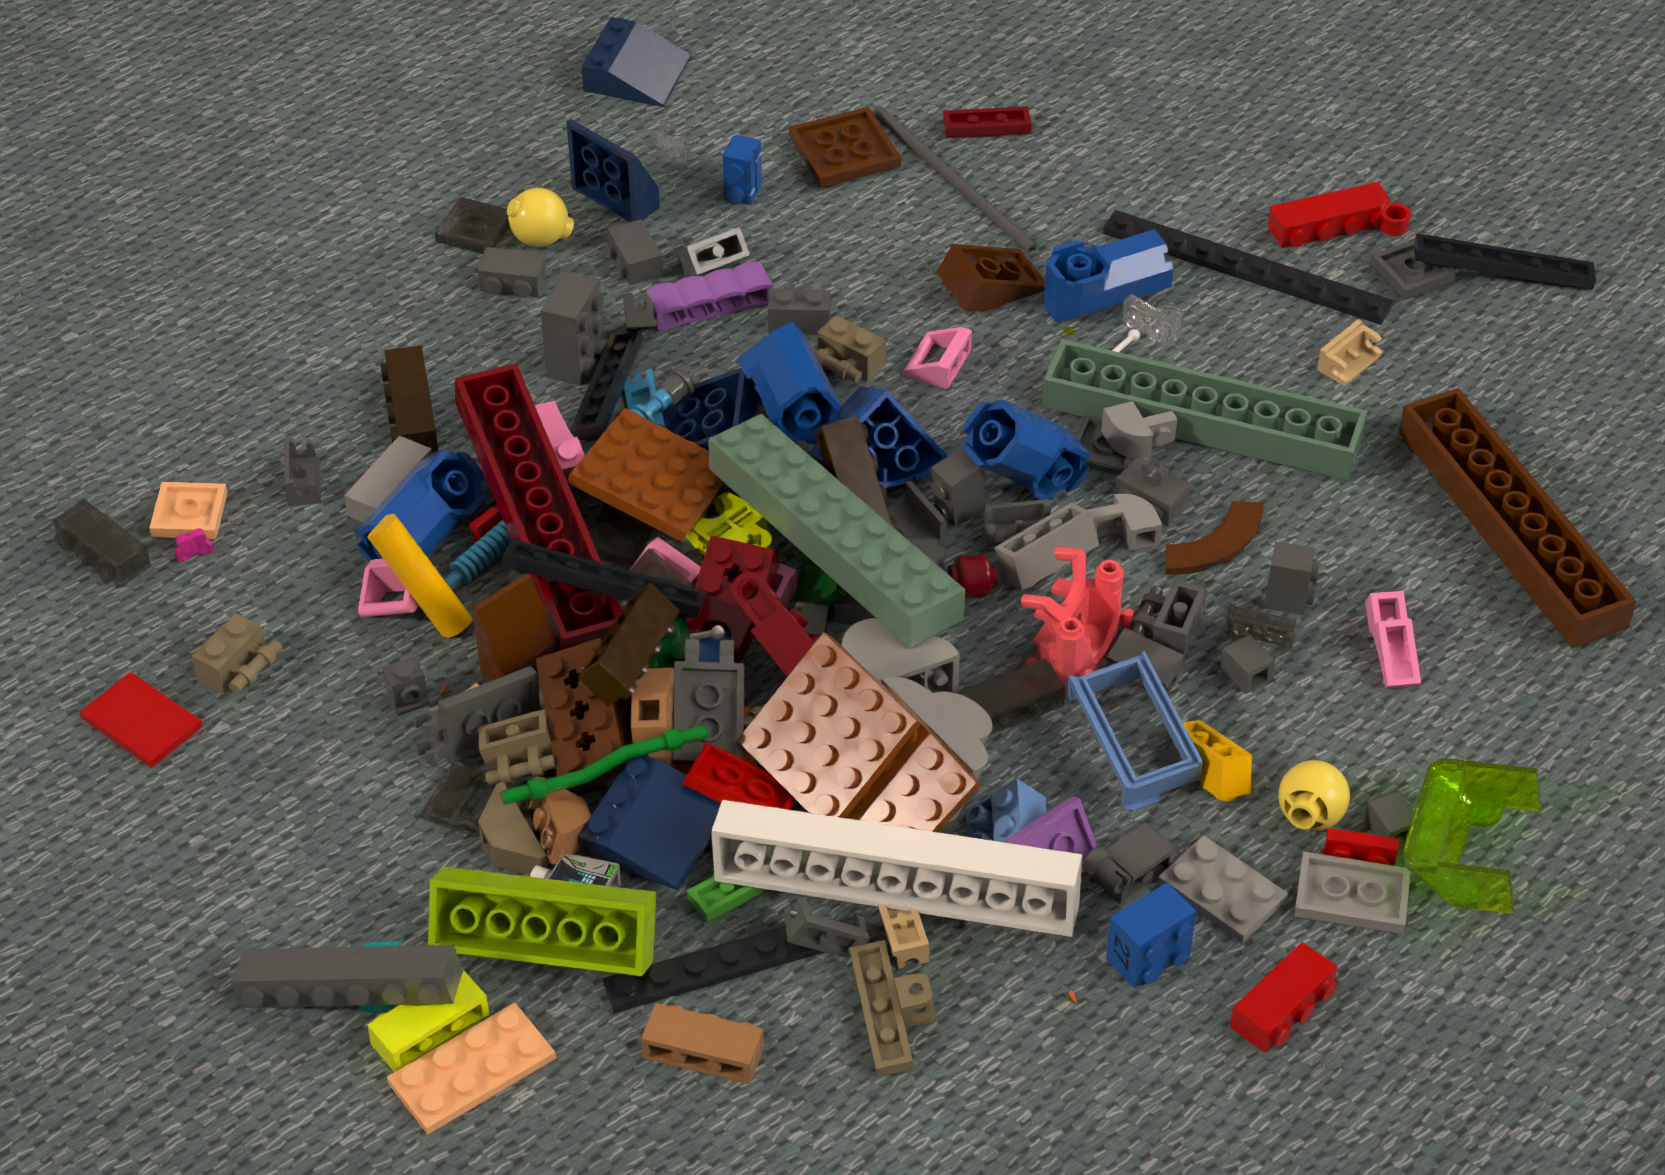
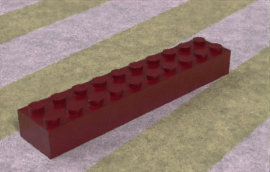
M517 363L455 378V404L511 540L522 541L601 563ZM528 573L533 579L557 640L558 651L598 638L603 640L622 611L618 600L610 597L608 594L597 591H584L575 585L564 582H551L542 576Z

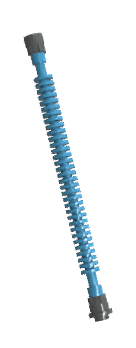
M671 370L667 375L668 378L657 386L658 391L650 397V402L645 406L637 404L630 411L638 413L643 418L654 423L653 415L657 411L665 410L670 404L674 406L683 397H689L693 394L692 377L686 371ZM594 440V442H592L588 447H586L583 450L585 455L596 443L597 440ZM568 483L571 492L574 493L578 488ZM500 521L491 531H488L485 536L481 537L479 541L465 551L462 556H459L456 561L450 564L451 573L444 580L451 589L460 582L465 585L469 584L472 579L476 578L489 564H492L495 559L499 558L506 551L512 540L504 521ZM420 606L413 612L416 615L422 614L420 618L425 621L428 619Z

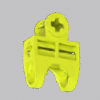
M728 492L720 494L714 501L715 509L720 516L712 519L702 517L687 537L692 545L703 555H705L711 535L765 548H770L772 545L771 534L767 531V520L744 499Z

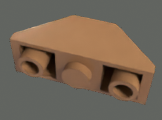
M673 668L648 669L641 678L636 679L635 684L637 688L632 693L631 707L633 743L662 736V732L673 729ZM665 749L644 755L662 761L673 768V751L667 752Z
M563 789L548 793L544 799L532 801L530 798L525 800L526 810L531 814L533 827L538 831L541 846L545 849L551 864H557L565 854H574L584 847L578 835L589 821L591 813L583 798Z

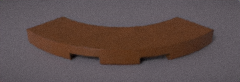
M1231 501L1230 511L1226 520L1213 533L1188 543L1166 544L1165 575L1201 572L1207 570L1208 567L1222 562L1226 563L1244 551V548L1251 542L1253 537L1255 538L1260 528L1264 502Z

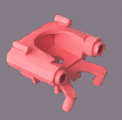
M1057 546L1054 550L1055 559L1072 561L1073 577L1070 581L1058 577L1051 588V593L1066 599L1061 604H1058L1050 597L1024 594L1021 598V604L1023 608L1037 609L1034 617L1045 621L1033 639L1032 644L1036 646L1038 659L1052 664L1055 672L1054 687L1061 693H1067L1069 675L1079 677L1099 669L1117 641L1119 626L1123 627L1122 630L1127 628L1132 631L1131 622L1134 617V611L1129 608L1124 611L1121 610L1123 568L1116 561H1103L1096 567L1095 578L1086 580V554L1079 548Z

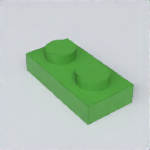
M713 876L688 889L687 900L708 923L767 891V889L715 881Z

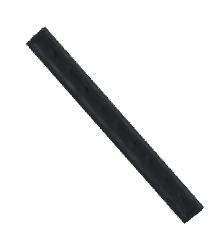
M1115 210L1103 227V234L1120 240L1155 229L1167 245L1168 253H1164L1166 255L1379 325L1384 323L1393 307L1394 300L1160 225L1128 213Z

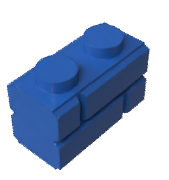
M734 135L729 142V146L726 147L722 154L724 198L732 203L752 204L756 193H758L762 185L761 141L758 139Z

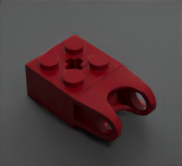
M711 535L695 585V589L707 592L706 599L698 618H688L687 630L689 634L710 631L715 626H721L725 631L731 633L730 640H734V662L740 663L754 638L751 630L756 626L732 595L733 583L731 581L742 573L751 572L763 578L773 589L780 565L775 550ZM750 582L744 587L743 594L746 599H752L757 595L758 585L756 582Z
M751 572L742 573L733 581L732 595L756 627L751 630L752 634L788 677L820 636L816 634L810 636L805 629L809 623L795 607L789 609L763 578ZM750 582H756L758 585L757 595L752 599H746L743 594L744 587Z

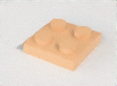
M162 482L149 528L151 537L176 538L180 534H191L195 529L201 528L206 538L216 539L228 493L226 484Z

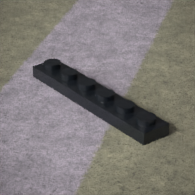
M1418 233L1414 240L1415 261L1429 265L1438 264L1455 269L1475 270L1485 274H1499L1511 276L1515 279L1523 278L1540 281L1545 284L1554 283L1593 290L1596 283L1594 262Z
M640 328L611 333L570 428L571 434L574 438L578 437L579 441L597 440L606 431L644 339Z
M512 539L503 555L502 566L512 568L515 572L531 573L542 576L551 582H564L575 585L584 591L601 592L617 600H629L651 582L680 610L677 616L684 618L693 617L697 619L706 599L707 592L514 539Z
M786 926L651 964L643 976L619 973L602 978L613 1013H617L824 952L787 942Z

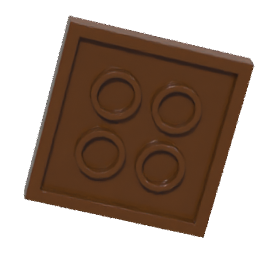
M869 107L789 127V137L820 187L901 167L899 153Z

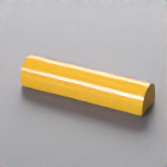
M395 514L386 515L370 532L367 538L440 634L450 638L461 633L471 623L472 616Z

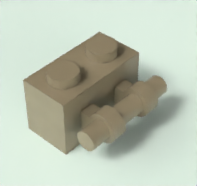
M837 315L818 331V349L812 347L822 369L828 368L834 371L835 375L842 380L849 379L857 383L862 379L868 382L886 365V340Z
M235 613L192 655L197 681L222 694L229 688L235 693H239L245 686L250 687L257 680V674L264 667H270L277 660L276 655L283 647L275 639L266 646L262 626Z
M545 709L478 727L479 751L489 771L485 773L489 786L504 782L505 785L512 784L514 779L528 775L533 777L545 774L546 770L556 768Z

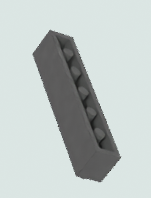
M454 945L243 949L231 983L241 1007L453 1004L463 969Z

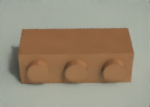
M658 1003L654 1005L641 1038L642 1056L644 1059L747 1084L752 1082L764 1049L763 1028L755 1027L747 1022L738 1023L721 1019L713 1014H700L684 1010L676 1005L667 1006Z

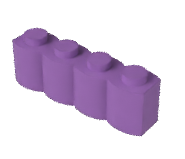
M748 262L734 269L715 270L704 277L691 276L675 284H658L646 290V295H649L653 302L654 319H657L658 322L657 329L664 330L768 304L769 289H773V285L760 262Z

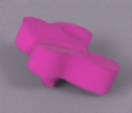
M201 528L195 529L191 534H180L176 537L178 547L175 551V557L179 563L192 558L193 554L198 553L202 555L214 551L211 541L206 538Z

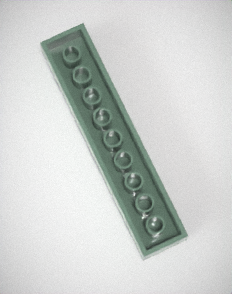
M1061 339L1043 382L1042 407L1083 417L1090 415L1102 419L1104 408L1133 401L1143 418L1173 411L1177 417L1175 439L1345 480L1350 479L1363 440L1368 413L1367 410L1065 339Z
M762 414L708 439L709 469L909 648L964 620L965 589Z

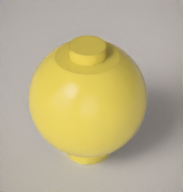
M531 188L525 190L516 198H513L507 207L509 225L513 234L519 241L528 246L546 247L554 244L558 239L567 240L572 233L574 220L568 217V211L563 200L549 189Z
M1309 760L1293 766L1284 775L1279 786L1278 799L1283 814L1295 827L1308 831H1321L1334 826L1343 818L1349 806L1350 790L1345 777L1336 767L1324 761Z

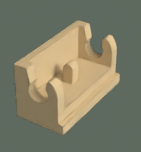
M1357 319L1320 349L1317 370L1345 386L1382 355V351L1377 346L1372 345L1368 339L1370 338L1373 342L1378 343L1382 340L1381 336Z
M878 904L893 956H896L898 969L906 967L905 962L913 958L916 959L918 965L930 962L929 942L918 910L910 909V911L890 909L886 905Z

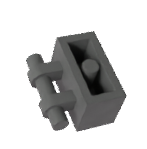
M1174 579L1167 597L1162 596L1163 590L1160 587L1152 586L1149 593L1144 594L1141 600L1140 613L1136 614L1131 622L1132 631L1142 636L1153 633V641L1186 657L1204 614L1207 588ZM1160 612L1158 617L1153 616V614Z

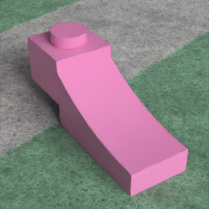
M555 401L535 405L565 478L568 481L572 470L585 456L578 437L574 438Z
M1404 591L1370 593L1365 601L1368 625L1376 644L1385 688L1420 686L1421 678L1412 620L1407 617Z

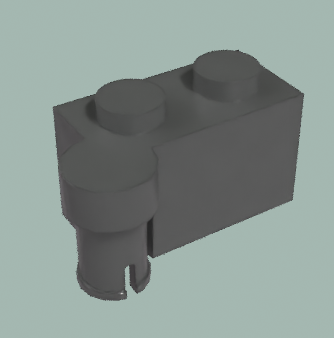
M1145 822L1134 830L1126 831L1120 840L1109 848H1095L1085 858L1082 866L1099 886L1118 903L1122 904L1158 879V876L1174 863L1175 847Z

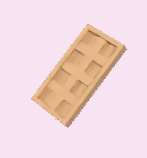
M514 1002L387 1076V1081L428 1135L555 1060L556 1052Z

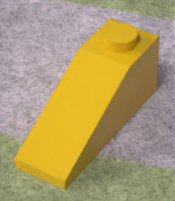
M1201 720L1184 722L1183 725L1203 761L1201 779L1199 780L1201 786L1221 801H1233L1237 799V796L1251 794L1252 754Z

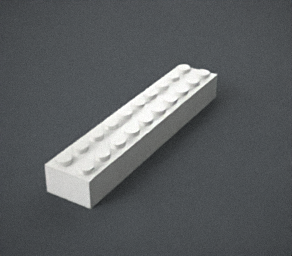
M722 800L712 828L714 879L718 882L871 906L881 904L886 905L890 909L903 911L914 909L922 914L1069 937L1073 935L1080 903L1082 854Z

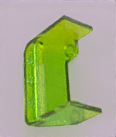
M1449 758L1438 759L1432 762L1427 769L1403 848L1406 868L1452 906L1513 914L1514 902L1510 870L1459 863L1470 826L1488 827L1496 824L1502 818L1504 808L1540 812L1541 800L1538 768Z

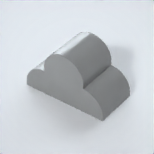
M877 618L859 621L845 632L842 639V647L879 682L887 677H901L922 685L932 694L937 692H953L958 694L960 654L945 639L932 636L909 648Z
M901 677L881 679L880 683L884 687L893 688L978 780L988 761V754L984 744L992 731V721L987 712L973 700L957 693L937 692L932 694L922 685ZM962 806V807L960 808V810L949 820V822L955 820V819L959 816V814H960V812H961L963 806Z

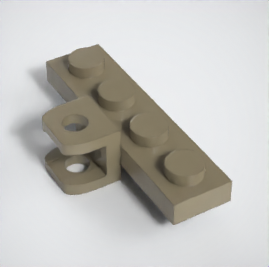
M885 940L850 947V955L877 1077L913 1070L914 1064L905 1027L930 1023L936 1019L928 976L918 973L894 978ZM913 987H921L923 989L909 992ZM926 1007V1009L920 1013L913 1011L916 1009Z

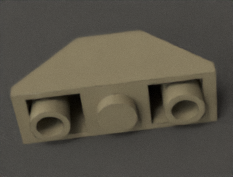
M504 782L496 784L478 821L481 842L496 867L531 875L536 865L548 868L550 861L545 849L542 848L541 843L536 838L537 832L533 827V821L530 817L524 818L521 813L523 810L520 801L503 805L500 792L508 789Z

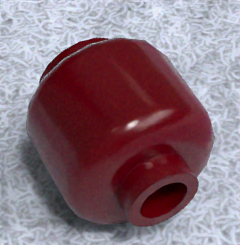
M985 555L958 556L954 563L948 566L947 574L965 589V599L986 597L990 594L992 585H997L998 583L996 565H991Z

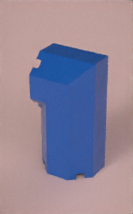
M1154 229L1102 246L1092 244V249L1084 247V242L1077 240L1054 247L1051 259L1049 258L1046 263L1044 308L1055 322H1062L1172 287L1174 268L1172 262H1166L1164 258V253H1168L1166 243Z
M793 322L771 332L737 358L743 373L748 379L752 378L756 384L754 388L759 393L772 423L796 444H798L797 441L817 444L814 430L823 425L838 421L836 416L837 411L840 413L841 405L807 337Z
M996 400L997 403H980L965 421L964 432L967 433V442L963 441V451L979 467L1025 485L1036 498L1041 500L1049 499L1051 501L1055 499L1052 494L1065 489L1067 493L1078 487L1088 474L1089 466L1085 463V459H1090V453L1065 427L1008 401Z
M442 450L420 461L356 530V537L361 536V541L358 543L359 552L368 562L374 559H383L367 536L386 515L395 514L428 557L461 519L470 516L486 499L485 490L481 491L484 472L466 452L449 453L450 451Z

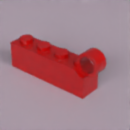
M1374 182L1272 205L1269 210L1267 227L1281 248L1300 247L1304 243L1317 240L1326 241L1331 237L1343 234L1353 235L1358 231L1370 228H1380L1382 232L1391 236L1403 235L1408 231L1411 211L1403 204L1390 203V198L1380 183Z

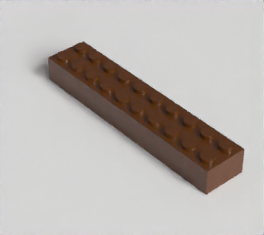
M1459 388L1403 406L1399 434L1571 648L1629 629L1636 600Z

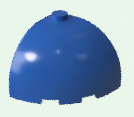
M860 386L841 406L840 413L837 411L836 418L838 421L858 416L860 423L863 422L868 432L867 447L869 453L875 456L878 464L876 476L879 485L892 487L904 484L910 480H919L931 474L933 466L949 457L887 390ZM818 443L814 444L812 455L824 466Z

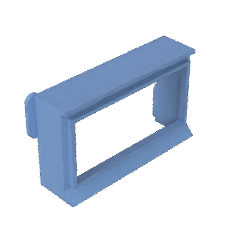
M1145 651L1141 652L1139 656L1079 677L1069 675L1067 696L1070 701L1078 699L1122 786L1121 803L1125 809L1135 810L1157 803L1160 799L1159 794L1201 779L1203 761ZM1140 678L1183 761L1136 777L1094 693Z

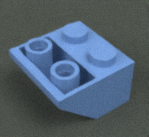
M1016 778L965 810L966 835L971 838L1003 842L1047 813L1046 797Z

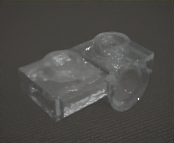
M1133 294L1124 299L1122 320L1125 321L1128 327L1140 330L1148 335L1154 343H1161L1168 348L1177 343L1181 336L1183 311L1181 308L1173 304H1164L1155 308Z

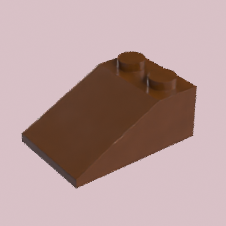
M952 244L937 270V274L943 280L945 287L952 292L958 300L960 307L968 312H985L1045 290V280L1021 249Z
M528 573L472 606L480 672L489 681L496 680L529 666L537 672L538 676L536 658L558 652L557 640L533 579Z

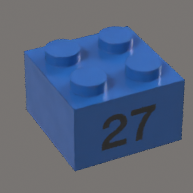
M1168 882L1110 917L1107 961L1134 988L1143 982L1147 984L1154 982L1165 968L1172 964L1179 966L1189 958L1196 910Z

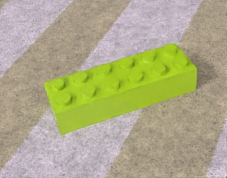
M443 867L430 879L428 945H454L457 954L643 976L653 963L656 892Z

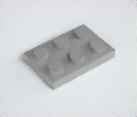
M1204 835L1158 876V883L1161 886L1168 882L1195 910L1242 943L1288 900L1289 894Z
M1303 851L1294 917L1404 934L1411 868Z

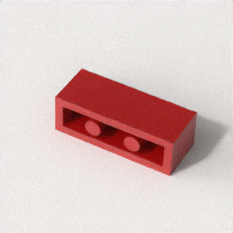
M1301 942L1233 1007L1230 1028L1264 1053L1274 1044L1278 1047L1281 1046L1289 1037L1291 1027L1296 1022L1300 1024L1305 1023L1311 1016L1314 1005L1320 999L1325 1002L1333 995L1337 987L1335 977L1338 966L1304 942Z

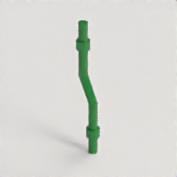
M700 725L678 731L677 728L662 732V736L622 746L582 770L545 780L541 777L528 780L527 785L501 791L500 795L503 805L530 798L532 801L544 799L548 793L588 783L628 759L665 749L667 752L682 749L684 744L708 738L706 726Z

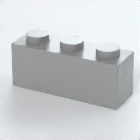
M399 436L344 495L347 516L364 523L420 461L432 456L431 448Z
M1070 503L994 547L1002 578L1008 584L1023 591L1033 587L1036 582L1052 573L1060 571L1063 566L1072 562L1055 559L1054 550L1057 546L1079 548L1085 554L1099 546L1091 512Z

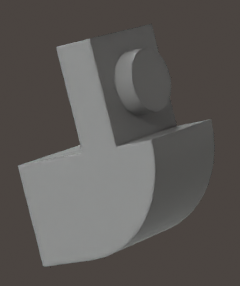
M1131 401L1103 409L1101 432L1111 448L1119 454L1136 459L1139 456L1146 459L1151 457L1152 447L1175 441L1177 417L1173 411L1143 418L1134 402Z
M1114 494L1113 505L1088 509L1092 514L1097 537L1121 533L1129 551L1160 545L1162 522L1155 508L1147 500L1132 494Z

